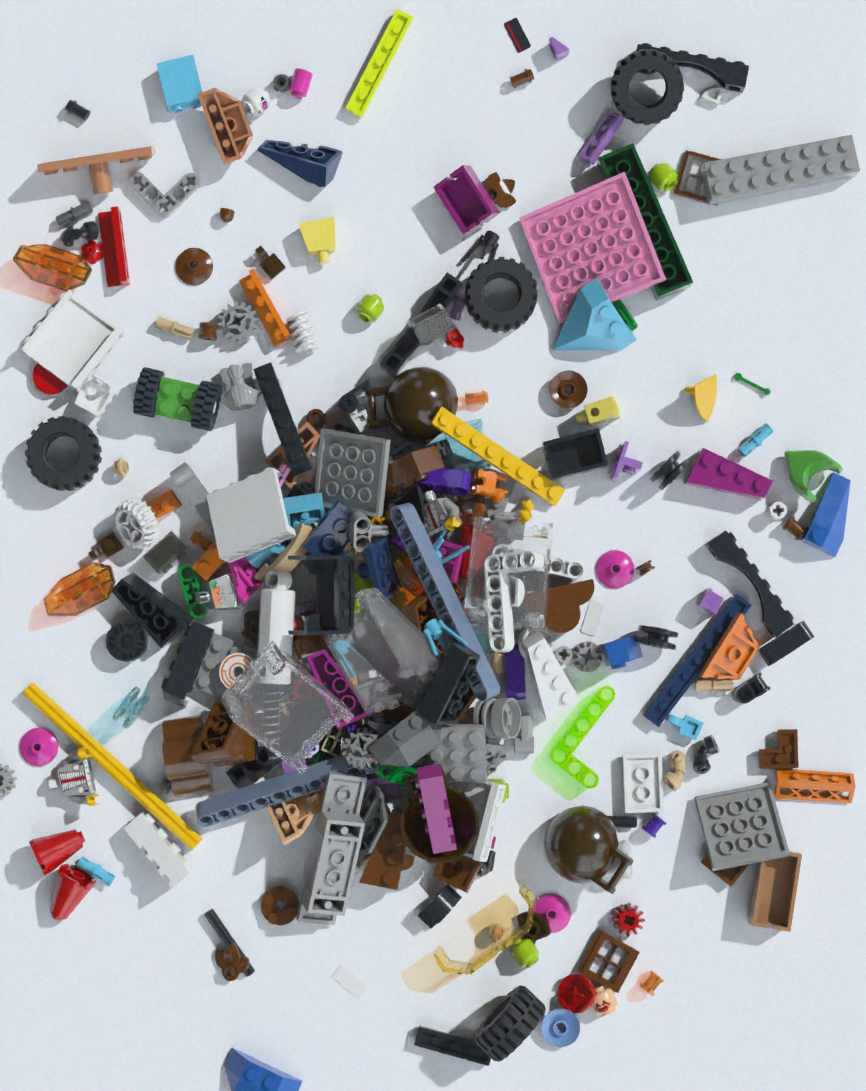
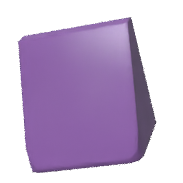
M550 37L548 45L554 59L559 60L568 56L570 49L554 37Z

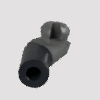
M489 851L487 862H483L477 874L478 877H483L493 870L495 851Z

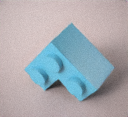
M322 493L283 498L288 524L294 529L301 523L305 525L318 523L325 516Z

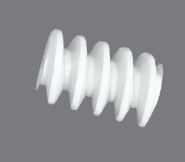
M308 311L295 313L286 320L288 324H291L288 327L289 331H294L291 333V337L296 338L293 344L297 346L295 348L297 353H308L319 349V346H313L317 339H311L315 332H309L313 325L306 324V322L311 320L310 317H304Z

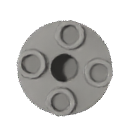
M486 739L487 774H492L508 755L503 745L491 743V741Z

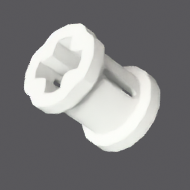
M775 502L767 509V515L772 520H780L787 514V508L782 502ZM776 507L778 510H781V513H779L778 516L777 513H773V510L776 509Z

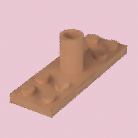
M155 146L46 162L37 164L38 172L44 171V175L58 173V169L68 172L77 170V166L89 165L93 192L96 195L113 192L108 161L119 160L120 163L133 161L134 157H138L139 160H146L152 158L156 151Z

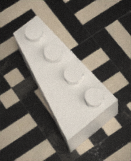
M537 631L522 640L540 711L546 719H549L580 699L542 634Z
M142 812L124 829L140 849L145 848V856L150 862L157 863V871L162 877L169 878L170 882L168 885L173 889L195 870L192 867L194 864L187 856L185 858L180 853L181 849L175 842L171 843L169 841L167 832L162 827L158 828L154 823L156 822L155 818L150 813Z

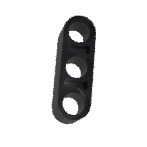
M803 620L758 649V652L769 667L815 636Z

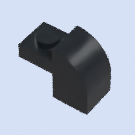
M447 884L417 916L432 929L449 914L462 897Z

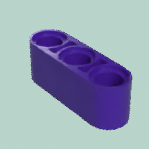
M442 468L427 475L425 479L415 481L414 487L420 486L421 491L425 492L434 490V493L466 496L469 492L472 475L463 470Z
M514 644L510 652H505L506 698L526 700L525 659L520 653L518 644Z

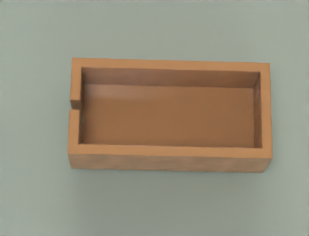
M789 850L790 856L757 862L748 920L750 925L763 928L771 927L775 930L791 932L802 860L801 853Z

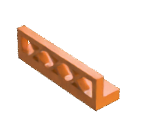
M253 268L249 270L250 274L238 281L254 310L257 311L261 323L276 348L292 339Z
M776 768L774 798L852 803L856 788L854 774ZM781 788L791 789L788 792H780ZM803 789H809V790H810V792H808V793H806V794H805V793H800L799 791H801V790H803ZM823 790L829 791L826 795L819 794ZM841 792H849L848 796L838 795Z

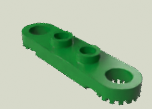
M378 763L375 767V772L379 777L406 787L403 775L408 774L410 776L418 773L417 769L412 767L388 765L385 772L382 771L386 765ZM411 783L413 790H421L420 788H416V783Z

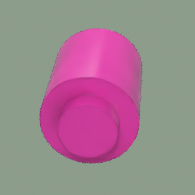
M300 68L294 70L288 90L292 97L302 99V97L307 96L313 77L311 72Z

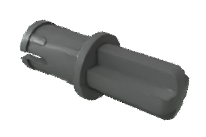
M86 201L74 208L70 207V210L55 218L58 225L62 227L74 220L79 221L78 218L93 212L89 201Z

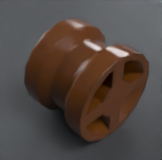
M210 322L199 323L201 333L198 335V338L216 341L218 337L216 335L218 324Z

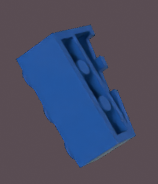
M634 635L600 644L606 667L611 666V669L622 668L626 666L625 662L643 657L640 643L636 642V637L638 636Z

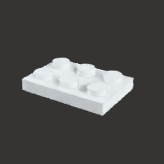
M662 753L622 754L625 813L664 812Z

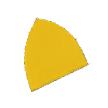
M717 374L695 384L693 387L687 386L685 388L687 394L694 395L695 408L706 422L709 421L715 405Z

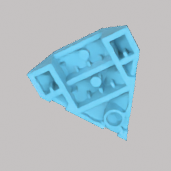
M596 277L580 287L576 300L568 313L552 350H622L635 342L637 338L629 326L625 324Z

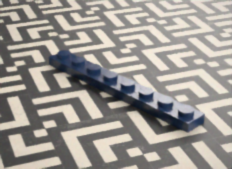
M737 593L733 596L643 714L645 718L657 727L662 724L698 677V674L737 612L745 615L752 605Z

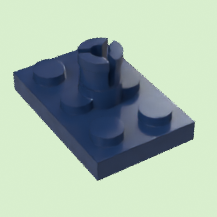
M337 500L303 542L302 547L313 555H344L351 546L349 542V519L354 511ZM364 519L359 520L357 522V525H361L364 522Z
M380 536L364 548V558L367 564L361 563L358 566L360 579H371L372 593L376 604H384L400 591L388 536Z

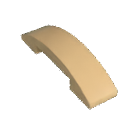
M301 523L295 529L296 536L290 538L292 542L271 565L265 563L255 574L254 578L265 583V576L270 570H282L290 573L301 560H288V556L306 554L307 550L302 547V544L314 528Z

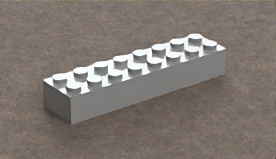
M846 135L705 162L700 170L708 205L853 178L860 172L853 135Z

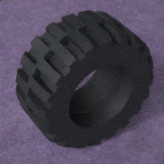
M643 49L629 54L625 59L623 58L618 67L615 68L611 79V95L617 110L627 120L629 119L636 124H658L664 119L667 120L678 109V105L683 99L684 79L680 68L667 54L653 49ZM643 69H653L659 72L665 81V92L662 98L652 105H641L634 101L630 95V81L638 71Z
M499 257L494 260V258H490L487 262L480 263L478 268L471 272L467 280L465 289L467 311L473 317V321L476 324L482 325V328L485 330L491 329L492 332L496 333L498 331L506 333L512 329L516 330L520 328V325L525 324L534 312L538 297L536 280L533 279L532 272L527 270L523 263L515 262L516 259L510 258V260H507L504 257ZM493 279H508L517 286L519 300L513 309L506 312H497L486 305L483 291L485 286Z
M58 416L56 419L52 417L47 419L48 422L38 424L39 428L32 430L30 433L32 437L30 440L27 439L26 445H28V449L25 450V456L28 459L26 464L31 469L30 473L43 485L58 491H73L77 487H84V483L90 482L93 479V474L98 473V464L102 461V457H100L102 448L98 443V437L87 425L72 417ZM62 436L75 439L81 449L78 463L72 469L65 472L54 470L47 461V451L50 444Z
M519 985L515 987L493 1008L480 1024L473 1037L475 1044L493 1061H503L504 1058L506 1059L523 1043L541 1021L546 1011L544 1003L526 986Z

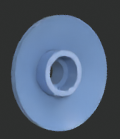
M561 1008L554 1009L548 1012L542 1020V1035L553 1046H569L577 1040L580 1034V1022L571 1011ZM558 1023H563V1024H564V1027H563V1028H559V1027L557 1026V1024H558Z

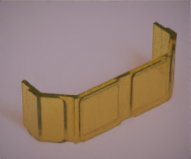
M525 884L518 891L529 905L527 923L473 963L450 960L441 946H439L433 956L437 960L436 963L440 969L447 973L471 975L493 959L500 950H505L528 933L534 922L533 918L537 903V897L533 891L528 889Z

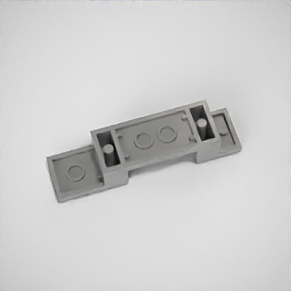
M329 771L327 773L316 825L322 836L312 883L304 882L296 917L298 922L335 925L337 915L345 916L365 827V822L361 819L359 813L367 781L366 776Z

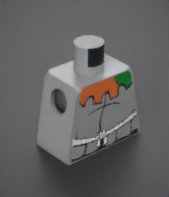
M231 573L203 584L204 591L196 593L197 603H207L209 611L237 610L245 607L244 603L240 604L238 601Z

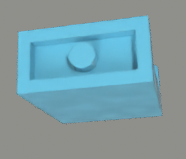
M193 54L156 63L169 112L179 113L184 108L201 107L197 94L203 91Z

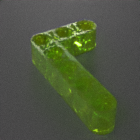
M602 686L596 691L550 752V758L556 765L583 786L590 789L598 785L599 777L593 770L573 756L572 753L614 700L615 691L610 686ZM604 689H608L611 692V697L608 700H604L601 697V692ZM592 704L599 706L597 715H592L589 712ZM586 720L587 728L579 730L577 726L578 721ZM568 735H574L576 738V742L572 746L566 744L565 740ZM557 750L564 752V758L561 761L554 759V753ZM572 762L579 764V770L575 773L569 770ZM588 774H592L595 778L594 783L587 785L584 781L585 776Z

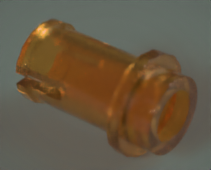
M482 390V392L465 393L466 405L482 403L485 405V403H489L488 392Z
M475 502L472 505L473 511L469 525L481 527L484 511L487 510L485 504Z
M195 531L189 540L192 541V544L195 543L207 551L214 542L203 536L201 531Z

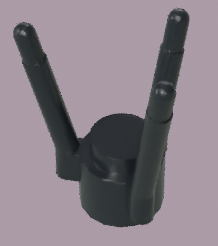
M489 230L486 231L485 235L480 236L479 240L468 251L461 262L464 263L481 243L484 250L480 259H484L488 250H492L490 258H495L499 247V235Z

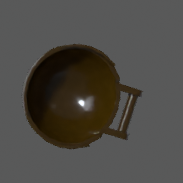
M414 367L405 370L397 375L389 386L365 391V397L368 398V429L391 427L402 438L415 442L427 441L443 433L430 424L439 407L442 406L454 415H456L458 408V396L452 381L439 370L429 367ZM385 395L384 412L386 419L377 420L375 397Z
M442 765L441 769L457 850L433 854L430 834H426L424 822H427V819L422 817L421 807H424V804H420L418 792L421 790L414 793L411 784L415 783V776H418V773L410 776L408 774L403 775L410 798L402 810L400 824L403 840L409 850L415 856L429 863L438 864L452 862L468 852L475 836L478 834L479 826L478 814L473 802L464 792L453 786H448Z
M583 805L568 808L552 820L546 831L544 846L547 860L553 870L568 881L580 884L595 882L607 892L614 894L616 891L615 886L628 866H632L634 862L631 857L618 849L619 843L616 834L618 831L611 819L596 808ZM617 857L622 862L608 883L602 877L611 869Z

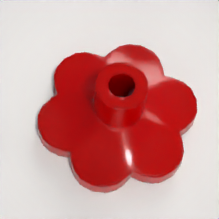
M92 240L88 244L82 245L81 258L84 261L95 264L103 259L101 244H97Z
M447 328L445 343L453 348H463L464 337L460 334L457 328Z

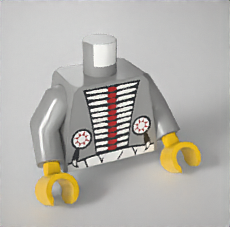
M434 490L423 494L426 501L425 510L428 513L427 522L423 526L429 537L439 536L444 529L446 532L449 530L454 531L455 527H459L462 524L459 518V507L447 497L437 499Z
M526 498L521 502L522 509L518 508L514 512H495L494 518L483 517L482 529L493 530V537L523 540L525 523L532 518L530 511L533 510V503L530 498Z
M84 746L71 753L62 761L61 768L57 769L58 777L48 779L50 790L61 788L62 796H67L70 801L89 806H98L100 803L95 802V797H98L99 794H96L97 791L90 761L91 754H86L85 749L89 747Z

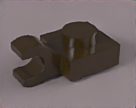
M261 245L255 250L257 255L263 260L260 267L271 280L286 269V266L275 253L269 256Z
M112 532L97 541L100 547L93 549L88 554L92 560L99 558L103 554L110 558L123 550L124 547L115 532Z

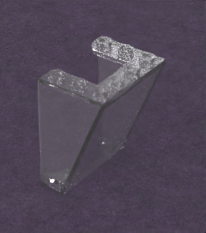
M474 517L464 604L466 616L472 626L482 627V625H488L487 599L483 597L485 581L484 562L486 558L497 554L533 551L541 553L544 557V564L540 569L510 573V575L519 578L523 582L525 589L524 599L520 606L512 607L513 629L521 630V628H528L532 632L546 630L554 531L553 523L543 522L542 528L538 527V525L521 527L497 525L495 521L487 523L484 522V517ZM532 556L531 559H530V563H531V564L533 563V560H534V559H533V556ZM515 559L513 560V566L516 564ZM498 561L495 563L496 568L498 567ZM500 620L499 622L500 628L502 626V620Z
M377 588L359 590L355 597L360 607L354 613L353 630L348 634L324 635L323 638L365 713L373 711L377 713L388 708L392 710L398 706L407 707L414 702L413 699L423 692V688L433 680L434 675L438 672V667L443 663L446 655L436 647L438 655L435 656L427 637Z
M274 641L262 649L259 657L250 662L248 669L236 678L235 684L230 689H227L220 699L234 723L301 775L308 768L304 764L307 757L311 759L312 755L310 752L335 724L339 727L341 719L348 723L354 717V714L342 701Z

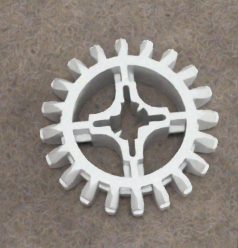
M130 498L121 502L115 508L114 522L117 524L115 528L119 530V534L123 537L122 540L127 541L128 546L131 545L133 549L138 548L140 550L148 548L155 543L160 534L158 531L160 526L157 524L158 519L155 518V513L151 511V506L147 507L146 502H142L140 498Z

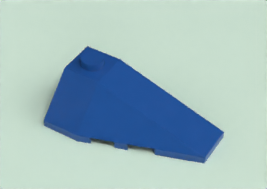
M835 472L832 473L807 525L808 529L800 541L836 557L844 540L851 480Z

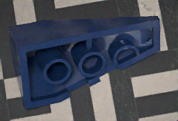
M266 140L258 147L260 153L308 183L315 184L318 187H326L334 179L343 155V151L327 146H319V149L308 148V144L291 146L289 142Z

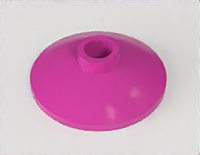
M608 551L597 562V577L602 584L609 588L624 587L633 578V561L622 551ZM617 565L619 572H613L612 567Z
M34 728L26 732L20 742V753L23 759L33 766H44L52 762L58 753L56 736L45 728ZM37 743L41 746L39 751L34 748Z
M547 894L540 897L532 911L540 913L547 919L551 933L560 932L570 921L571 910L567 901L556 894ZM550 911H554L556 913L554 918H550L548 916V913Z

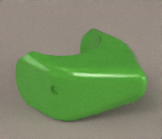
M798 450L784 452L788 476L794 489L801 497L814 504L816 498L807 487L811 477L820 471L831 470L839 474L843 471L842 466L820 451Z

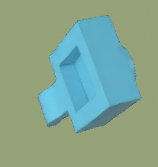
M670 714L667 719L668 722L679 726L678 733L693 740H697L704 724L688 715L681 719Z

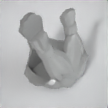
M244 363L242 367L238 364L229 365V368L221 369L220 375L222 376L226 395L221 403L231 411H241L256 406L262 392L254 389L252 363Z

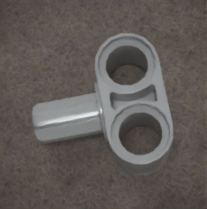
M356 511L350 516L349 542L358 552H364V548L371 544V537L387 536L389 533L388 525H371L368 517L361 511ZM364 519V522L361 525H357V522L359 520ZM359 538H363V541L361 543L356 544V541Z

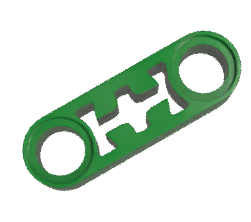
M189 564L182 565L178 570V577L189 613L194 618L203 619L209 612L207 603L198 604L194 596L189 594L192 591L189 584L186 585V582H193L195 580L192 586L194 589H198L196 593L203 592L198 573L192 568L193 566ZM190 568L192 576L185 579L183 572L185 569ZM197 605H202L204 611L201 615L197 616L194 613V608Z

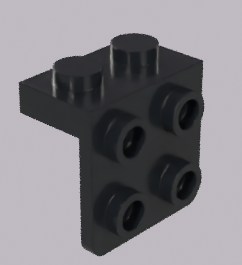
M415 486L403 498L386 497L384 499V510L390 536H399L390 518V509L394 506L411 503L415 507L422 524L427 522L428 513L425 510L424 495L420 486Z

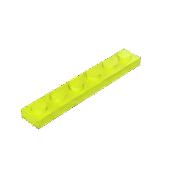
M396 9L345 108L347 111L363 118L414 20L413 16Z

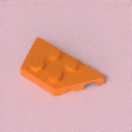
M737 612L698 674L703 678L715 677L717 679L730 678L740 680L760 648L756 639L753 638V633L750 627L747 626L743 614Z

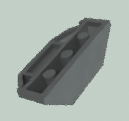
M417 709L383 735L368 750L380 765L410 767L440 744L441 725L433 724L418 713L419 709Z
M374 781L371 783L362 801L359 816L365 822L359 855L372 853L391 813L381 789Z

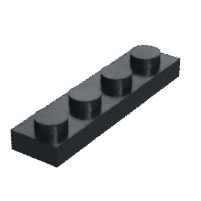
M421 1025L418 1027L414 1046L486 1066L490 1065L491 1058L475 1044L474 1040Z

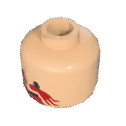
M603 986L596 988L594 1003L592 1004L595 1014H601L604 1017L615 1012L618 1002L612 989H604Z

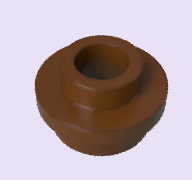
M312 409L307 414V422L314 428L323 426L325 423L324 412L320 409ZM315 415L320 417L318 422L313 421Z

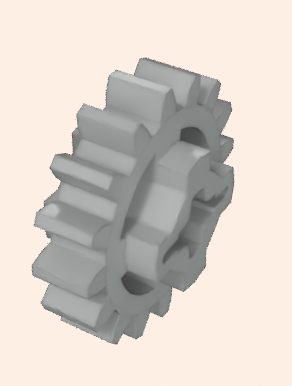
M234 301L233 307L227 304L228 310L222 309L224 315L218 316L222 320V322L218 323V326L223 327L220 333H227L225 338L227 340L231 338L233 343L237 339L240 343H243V338L250 341L249 335L255 336L254 329H259L256 322H259L260 319L254 317L258 314L257 311H251L253 307L251 305L246 307V303L243 301L240 306L237 301ZM237 310H243L247 313L239 314ZM237 319L241 320L240 326L237 325ZM235 330H237V331H239L241 334H238V335H237V334H233V333H231V332H234Z
M364 728L363 732L357 729V734L355 735L350 733L351 738L345 739L347 745L342 746L344 750L343 755L348 764H352L354 768L359 765L361 769L365 765L371 768L372 762L378 764V761L368 749L381 738V735L376 733L374 729H371L369 732L367 728Z

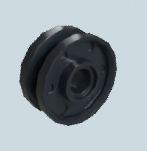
M678 450L650 478L652 482L659 478L663 480L658 487L661 491L671 484L690 463L688 459L680 464L677 462L681 455Z
M129 621L119 622L112 626L107 633L106 648L110 655L117 660L124 662L135 661L147 649V634L136 623ZM126 636H129L132 640L131 645L128 647L122 644V640Z
M639 625L638 630L646 633V636L636 637L637 643L656 648L676 650V645L668 642L669 638H678V632L659 627Z

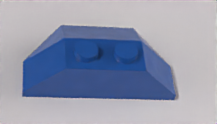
M232 1048L224 1065L231 1091H299L303 1082L235 1048Z

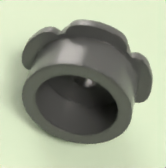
M284 74L275 76L273 80L274 90L281 93L288 91L291 84L288 76Z
M166 778L163 779L156 790L161 793L160 796L163 794L167 795L172 789L171 782Z

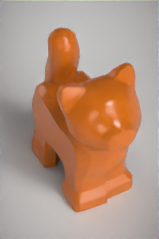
M477 469L473 472L472 481L479 480L480 483L479 485H472L471 494L489 497L494 504H499L504 500L505 495L509 492L495 488L497 480L506 482L508 476L482 469Z

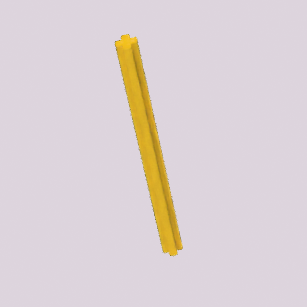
M31 683L23 691L22 695L80 748L88 746L89 748L85 749L86 754H91L90 758L191 851L203 840L200 835L35 683Z

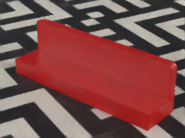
M118 206L110 207L111 211L98 213L107 286L130 285L121 210Z

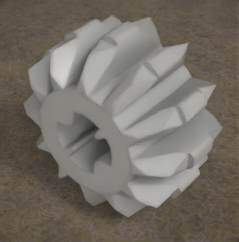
M0 764V777L4 778L2 783H0V797H3L5 793L10 794V788H16L12 781H16L18 778L11 776L15 773V770L8 772L9 765L2 767V764Z

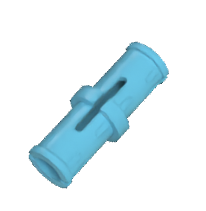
M765 423L754 434L752 433L744 444L737 448L740 454L746 458L756 447L762 445V442L774 432L773 429Z
M84 856L76 865L77 868L91 875V878H96L109 887L116 877L101 868L100 864L96 865Z

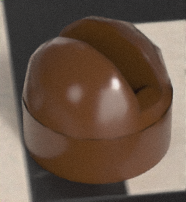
M220 208V219L226 223L231 222L235 211L228 208Z

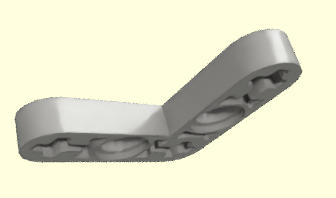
M134 172L129 178L132 188L159 216L164 218L172 215L199 189L201 184L199 177L195 173H187L163 195L141 172ZM135 178L141 179L145 186L144 189L139 184L134 185L136 183L134 181ZM188 179H195L196 184L194 186L190 184L187 187L189 192L186 193L181 185L183 184L186 187L189 184ZM149 190L156 191V197L152 200L146 198V193ZM177 190L183 192V197L180 200L173 198V193ZM170 197L171 201H172L175 205L172 206V204L170 203V204L167 206V208H168V211H167V212H165L164 210H163L162 212H160V211H161V207H160V206H161L162 204H163L164 206H166V205L169 203V201H168L167 199Z

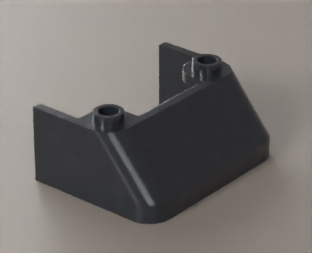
M368 380L343 395L325 412L324 420L330 430L362 435L350 414L358 408L359 403L356 397L371 388ZM407 441L393 451L389 450L388 462L408 450L410 443Z
M348 555L288 556V560H304L305 571L310 575H317V614H309L306 617L304 630H288V634L309 636L350 633L354 628L353 559Z

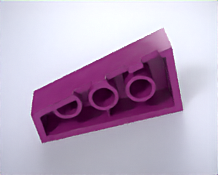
M325 649L305 657L336 729L373 714V711L368 707Z

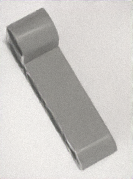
M184 462L169 474L183 490L214 534L206 496L209 493L191 467Z

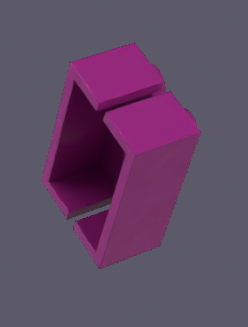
M471 165L460 166L450 174V177L444 178L433 187L463 235L473 234L484 226L483 223H488L500 214V211Z

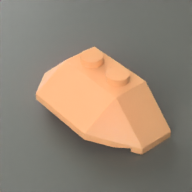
M305 795L266 807L284 845L301 836L315 817Z

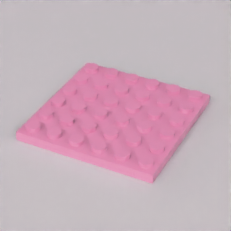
M625 172L519 217L559 324L565 322L580 287L596 277L607 292L611 302L666 280Z

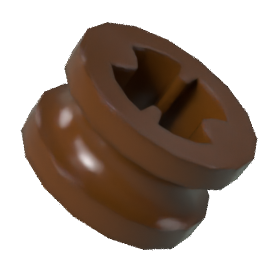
M651 560L636 567L637 570H640V576L655 568V566L651 565Z

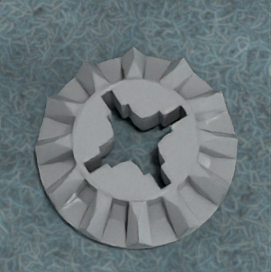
M581 642L572 652L573 664L580 671L592 672L602 662V651L593 642ZM590 649V655L593 656L595 660H588V662H586V665H584L585 658H583L579 654H586L587 651Z

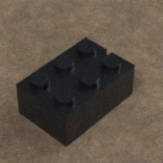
M599 428L542 442L545 460H550L547 463V468L551 481L599 470L608 466Z

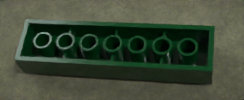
M634 143L598 157L596 164L603 180L623 172L626 173L666 278L665 281L650 287L655 301L691 287L693 284L692 277Z

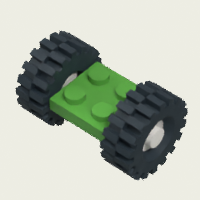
M147 367L142 369L134 393V414L150 418L160 415L190 422L193 428L212 431L220 407L222 385L203 380L199 385L165 377L164 371Z

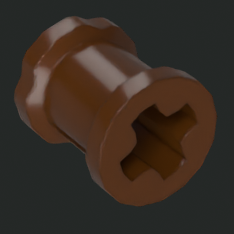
M791 516L782 529L790 532L797 541L808 527L802 526L795 520L794 516Z

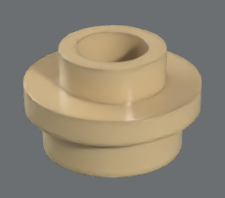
M123 458L114 461L115 474L126 477L130 470L129 463Z
M496 923V925L491 924L489 939L495 943L503 937L504 929L501 928L500 923Z

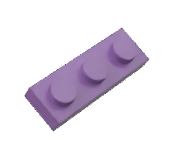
M613 111L607 112L578 155L581 161L592 165L595 164L625 118L622 114Z

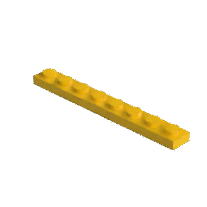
M442 406L438 408L430 421L431 425L550 505H557L565 489Z

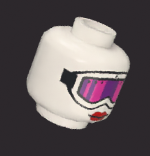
M253 88L243 95L242 106L244 111L248 115H260L269 108L270 96L267 91L261 88Z

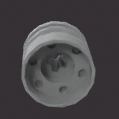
M491 698L485 701H477L473 712V724L485 725V739H496L497 737L499 739L515 738L521 728L520 706L514 698Z

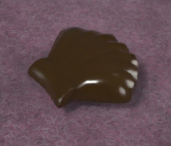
M249 611L244 614V630L241 632L254 645L258 643L259 611Z
M526 911L518 914L519 938L524 940L530 939L535 945L537 940L548 937L551 934V928L547 919L540 913Z

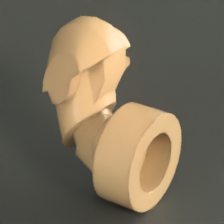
M678 750L672 751L668 756V763L674 770V773L668 772L663 776L664 783L673 792L681 788V781L684 778L683 774H686V756L682 751Z

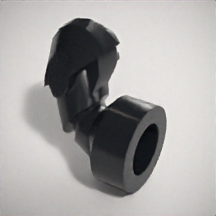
M89 221L84 222L80 229H73L74 226H71L60 234V240L66 247H71L74 244L73 241L79 240L81 237L87 241L96 240L99 231L96 223Z
M713 735L704 737L703 743L698 747L699 749H696L692 765L693 770L698 774H705L711 768L707 753L714 755L720 752Z

